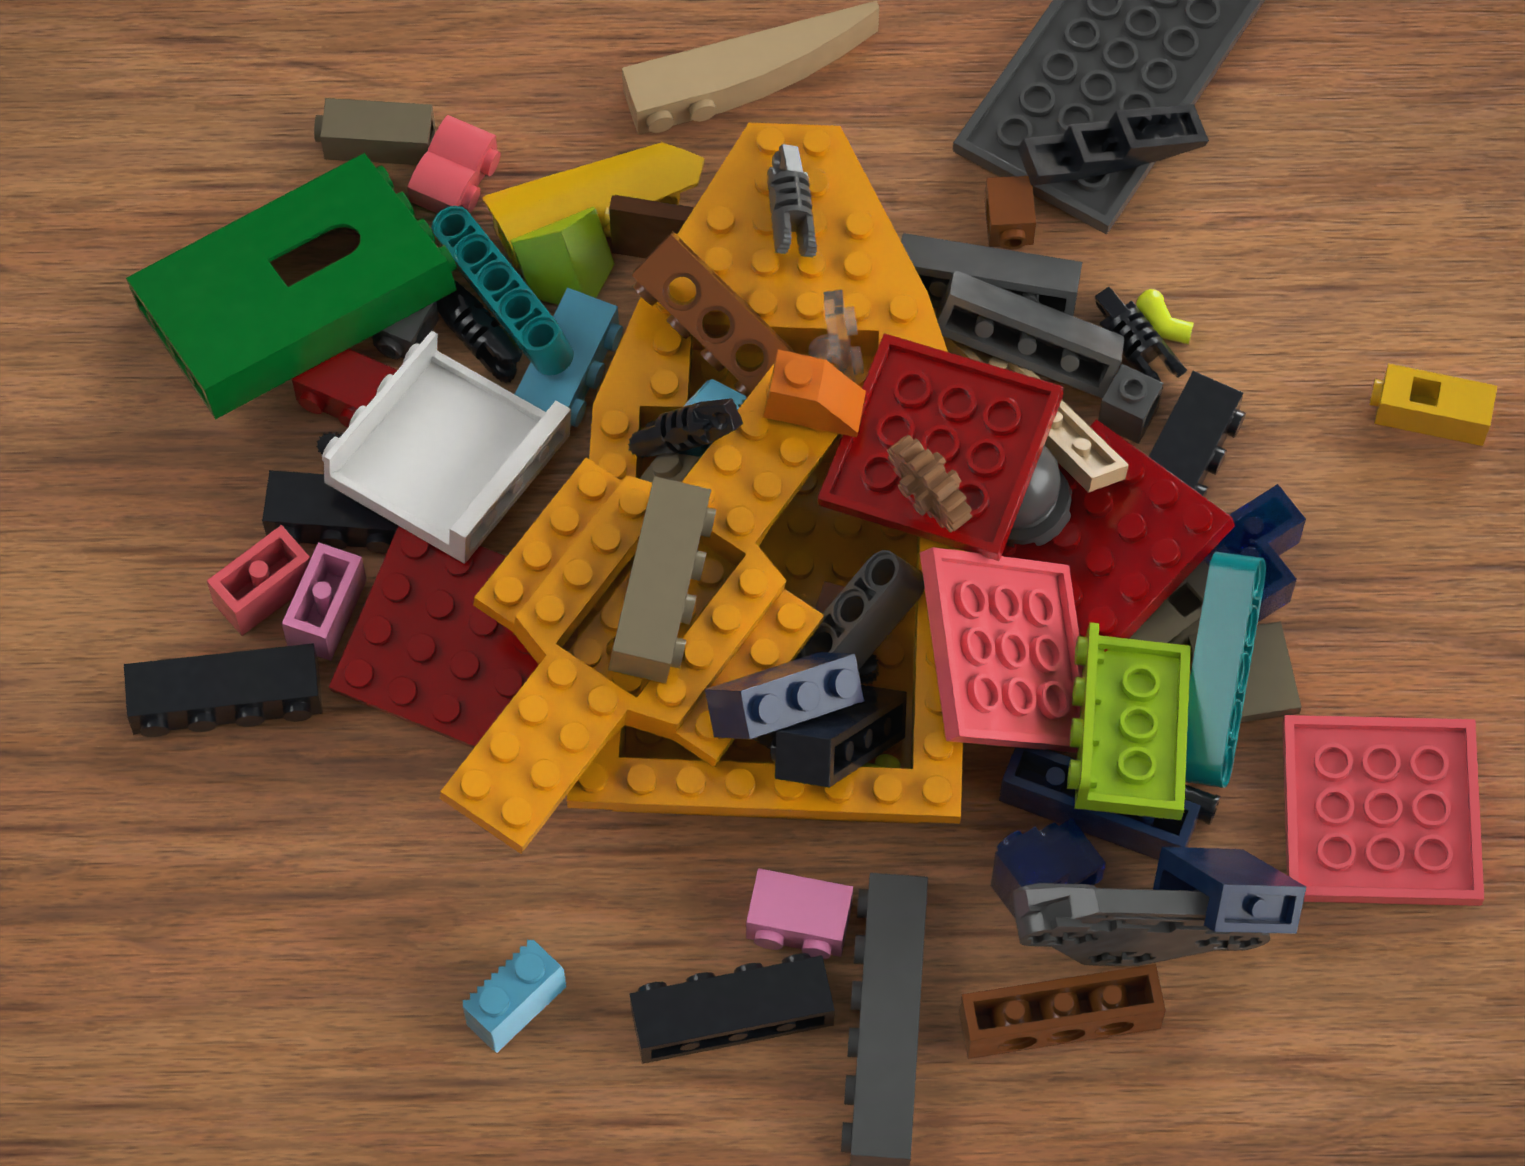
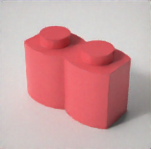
M447 115L438 127L428 151L423 155L407 186L409 201L437 214L450 206H460L469 213L472 212L481 192V189L477 186L485 175L489 177L493 175L500 160L501 153L497 151L496 135Z

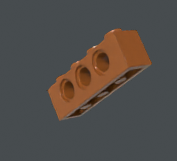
M674 231L632 273V276L637 280L633 285L635 291L651 306L659 302L671 314L666 319L667 322L685 339L692 334L705 347L700 352L704 359L718 372H721L724 368L731 372L738 379L734 384L735 389L745 395L746 398H748L775 363L778 349L796 353ZM678 277H686L695 284L696 295L689 301H678L670 293V283ZM714 310L725 313L730 321L728 330L718 335L709 333L703 325V317L708 312ZM749 343L757 345L764 355L762 362L755 367H745L740 364L736 352L742 345Z
M1156 964L965 993L961 995L959 1009L968 1059L1161 1029L1166 1012Z

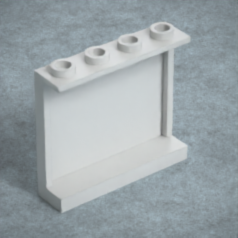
M431 331L421 344L415 343L410 347L403 360V365L394 375L388 374L382 380L372 401L367 406L362 405L356 410L351 418L348 429L340 438H332L327 444L322 455L324 483L465 564L570 436L571 409L555 400L546 412L437 351L438 334Z

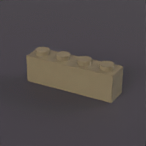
M654 476L612 649L609 671L666 684L670 666L680 669L686 645V639L677 638L680 622L690 625L697 597L696 595L687 594L690 579L700 581L707 552L697 550L700 536L710 538L717 510L707 507L711 489Z

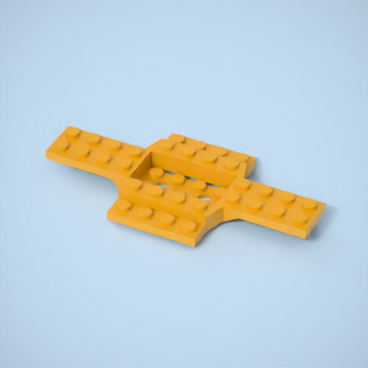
M774 364L737 410L741 415L743 424L735 431L715 440L682 481V483L711 489L707 507L717 510L710 538L700 536L697 550L707 552L700 581L690 579L687 594L697 596L691 623L689 625L680 622L677 638L686 639L680 669L670 666L666 684L608 670L610 658L607 655L606 648L615 641L631 571L569 651L562 648L636 553L652 482L626 475L621 481L586 457L474 597L473 606L512 631L539 665L442 788L439 799L518 853H523L607 741L624 725L672 739L715 767L735 739L714 737L705 689L794 661L821 625L824 615L784 589L787 580L763 553L759 545L771 526L842 434L763 418Z

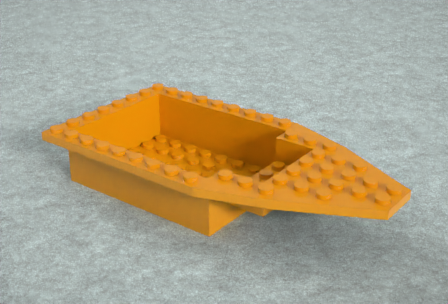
M749 122L677 235L797 354L827 360L861 388L884 333L948 352L928 292L841 126ZM782 144L799 147L803 172L808 173L817 245L816 256H813V258L804 257L799 254L796 232H791L792 239L788 252L786 254L775 253L767 171L772 167L773 155ZM678 277L669 285L672 297L678 301L686 302L696 295L695 284L686 277ZM640 297L593 402L589 459L621 481L626 475L640 479L656 458V456L642 458L634 454L632 455L628 445L632 434L642 430L648 422L654 421L660 414L682 408L707 380L714 379L737 391L734 384L738 379L726 368L721 372L713 368L700 354L705 347L692 334L687 339L683 338L667 322L666 319L671 314L659 302L651 306L642 297ZM710 311L703 317V325L711 334H722L730 327L729 318L722 311ZM744 344L736 352L738 361L745 367H755L764 358L762 350L755 344ZM843 434L771 526L759 545V548L787 580L784 589L814 609L824 581L845 587L866 561L879 551L889 550L921 572L920 552L932 547L964 551L819 506L817 498ZM635 554L578 626L577 639L632 570ZM925 588L915 605L874 651L873 655H877L876 659L879 660V676L877 681H873V684H868V686L907 692L905 738L881 753L897 758L901 768L860 767L829 788L775 779V762L771 759L770 749L753 739H735L715 767H713L672 739L624 725L607 741L568 792L567 808L612 810V812L918 824V822L960 824L963 743L946 741ZM614 642L610 643L606 648L610 659ZM877 757L869 761V763L875 764V760Z

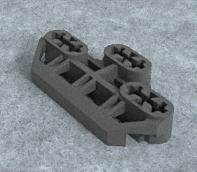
M1038 883L1020 887L1011 893L1020 944L1024 946L1053 947L1083 965L1140 966L1216 950H1249L1263 946L1270 941L1269 933L1214 932L1204 926L1209 896L1199 890L1096 888L1093 885Z

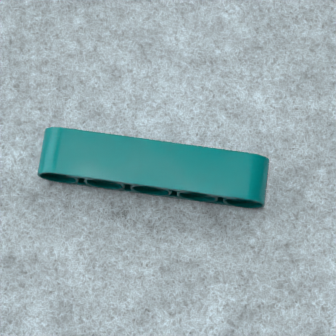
M450 206L441 210L432 222V230L441 246H446L451 253L458 271L540 373L550 376L565 371L573 360L574 351L554 317L465 208Z
M1215 552L1210 561L1189 680L1185 782L1226 788L1230 781L1265 583L1266 564L1264 558Z

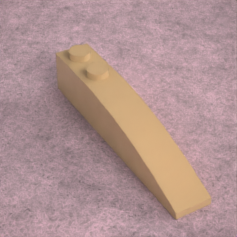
M877 1L623 67V92L638 135L647 132H664L673 125L692 120L698 122L708 120L715 114L764 98L808 77L839 59L878 32L879 5Z

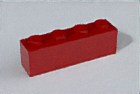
M346 349L292 378L296 400L304 409L314 414H322L324 412L336 417L348 428L356 410L362 405L367 406L376 396L377 389L382 380L388 374L394 375L397 369L351 349Z

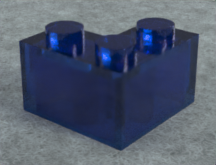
M1278 484L1229 514L1235 523L1234 528L1204 559L1206 564L1210 566V561L1215 552L1264 558L1266 576L1258 622L1291 601L1297 578L1279 555L1300 543L1306 518Z
M1071 818L1060 826L1054 822L1040 831L1035 826L1024 834L1016 831L1004 838L997 846L998 851L995 852L990 886L1015 918L1011 893L1014 890L1038 883L1095 885L1103 879L1106 862Z

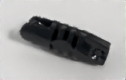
M454 280L457 290L436 301L439 314L447 326L456 333V336L464 342V345L472 351V354L496 379L500 380V382L511 383V380L516 375L517 362H520L523 354L522 350L516 345L508 332L500 326V323L492 317L491 313L484 308L482 303Z
M1110 287L1095 295L1096 306L1105 317L1100 322V326L1124 336L1122 354L1135 370L1161 382L1157 373L1148 365V363L1159 356L1169 372L1177 378L1186 373L1187 369L1132 300L1125 305Z
M732 398L701 401L662 413L654 421L648 422L642 430L632 434L628 444L630 447L629 451L632 452V455L634 454L642 458L666 452L676 454L713 443L715 440L735 431L743 424V421Z

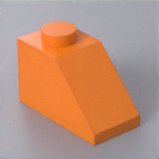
M778 349L763 418L857 437L866 391L825 359Z

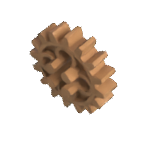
M910 435L904 436L887 450L890 455L888 460L895 466L894 472L902 478L899 481L898 487L904 497L907 498L911 494L914 495L916 503L913 504V507L918 513L923 516L927 512L930 518L934 517L940 527H946L949 532L956 531L972 518L970 514L972 509L964 501L967 498L957 489L962 481L953 469L948 473L945 472L944 464L946 460L938 452L932 454L929 449L925 450L920 441L917 439L913 440Z

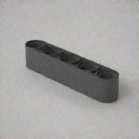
M882 550L872 555L822 613L824 618L821 625L794 660L818 652L853 653L856 656L859 670L923 594L925 588L923 573L889 550ZM776 731L753 738V740L771 749V743Z

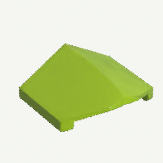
M594 207L510 240L525 283L539 300L559 305L567 287L597 298L615 264L596 208Z

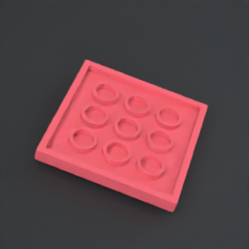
M936 547L920 552L946 741L1078 753V748L1070 747L1072 719H1080V706H1072V694L1075 677H1082L1083 666L1074 664L1076 641L1080 635L1069 565L1001 556L1000 561L986 558L980 553Z
M1284 715L1282 727L1287 876L1306 886L1303 902L1482 905L1484 901L1475 719Z

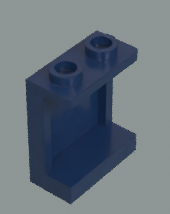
M1161 847L1153 890H1199L1209 896L1204 926L1214 932L1297 934L1306 886L1243 849Z

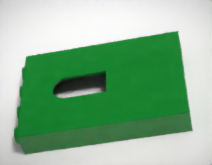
M365 153L126 278L137 308L215 420L457 290L452 276V271L456 270L457 267L449 250L444 245L439 248L437 247L434 234L425 219L416 220L413 207L407 196L402 191L397 194L395 193L393 182L386 169L382 165L375 167ZM346 227L358 232L360 243L355 251L289 287L270 263L332 229Z

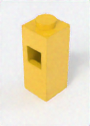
M1388 363L1383 380L1374 379L1369 405L1377 407L1374 424L1483 446L1490 429L1498 386Z

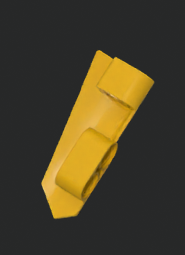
M661 142L483 196L482 199L493 216L494 229L515 269H518L520 267L510 240L591 207L596 208L605 237L609 238L611 237L609 206L612 195L679 205L680 193L698 186L705 158Z

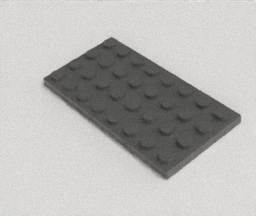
M1053 0L953 142V152L999 177L1028 176L1017 149L1024 138L1063 135L1070 124L1110 121L1118 110L1185 104L1195 105L1265 0ZM1156 162L1084 179L1033 186V195L1107 235Z

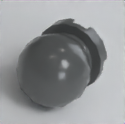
M1045 445L1006 545L1015 548L1014 544L1026 545L1034 542L1036 546L1044 545L1057 536L1070 521L1071 513L1069 509L1072 501V489L1058 468L1057 460Z

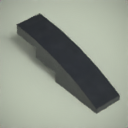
M1185 104L1118 110L1110 121L1070 124L1063 135L1024 138L1017 149L1031 185L1036 186L1084 179L1153 163L1204 147L1209 140L1195 105Z

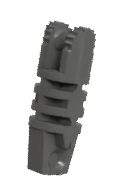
M782 144L773 155L772 167L767 171L775 253L786 254L788 249H790L791 232H796L799 254L804 257L813 258V256H816L817 245L808 173L803 172L799 147Z

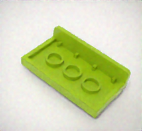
M1089 622L1086 637H1077L1074 664L1081 665L1083 668L1082 677H1075L1072 706H1080V719H1072L1070 747L1078 748L1077 760H1070L1067 778V789L1076 790V809L1174 820L1182 819L1185 802L1191 646L1100 636L1099 623Z

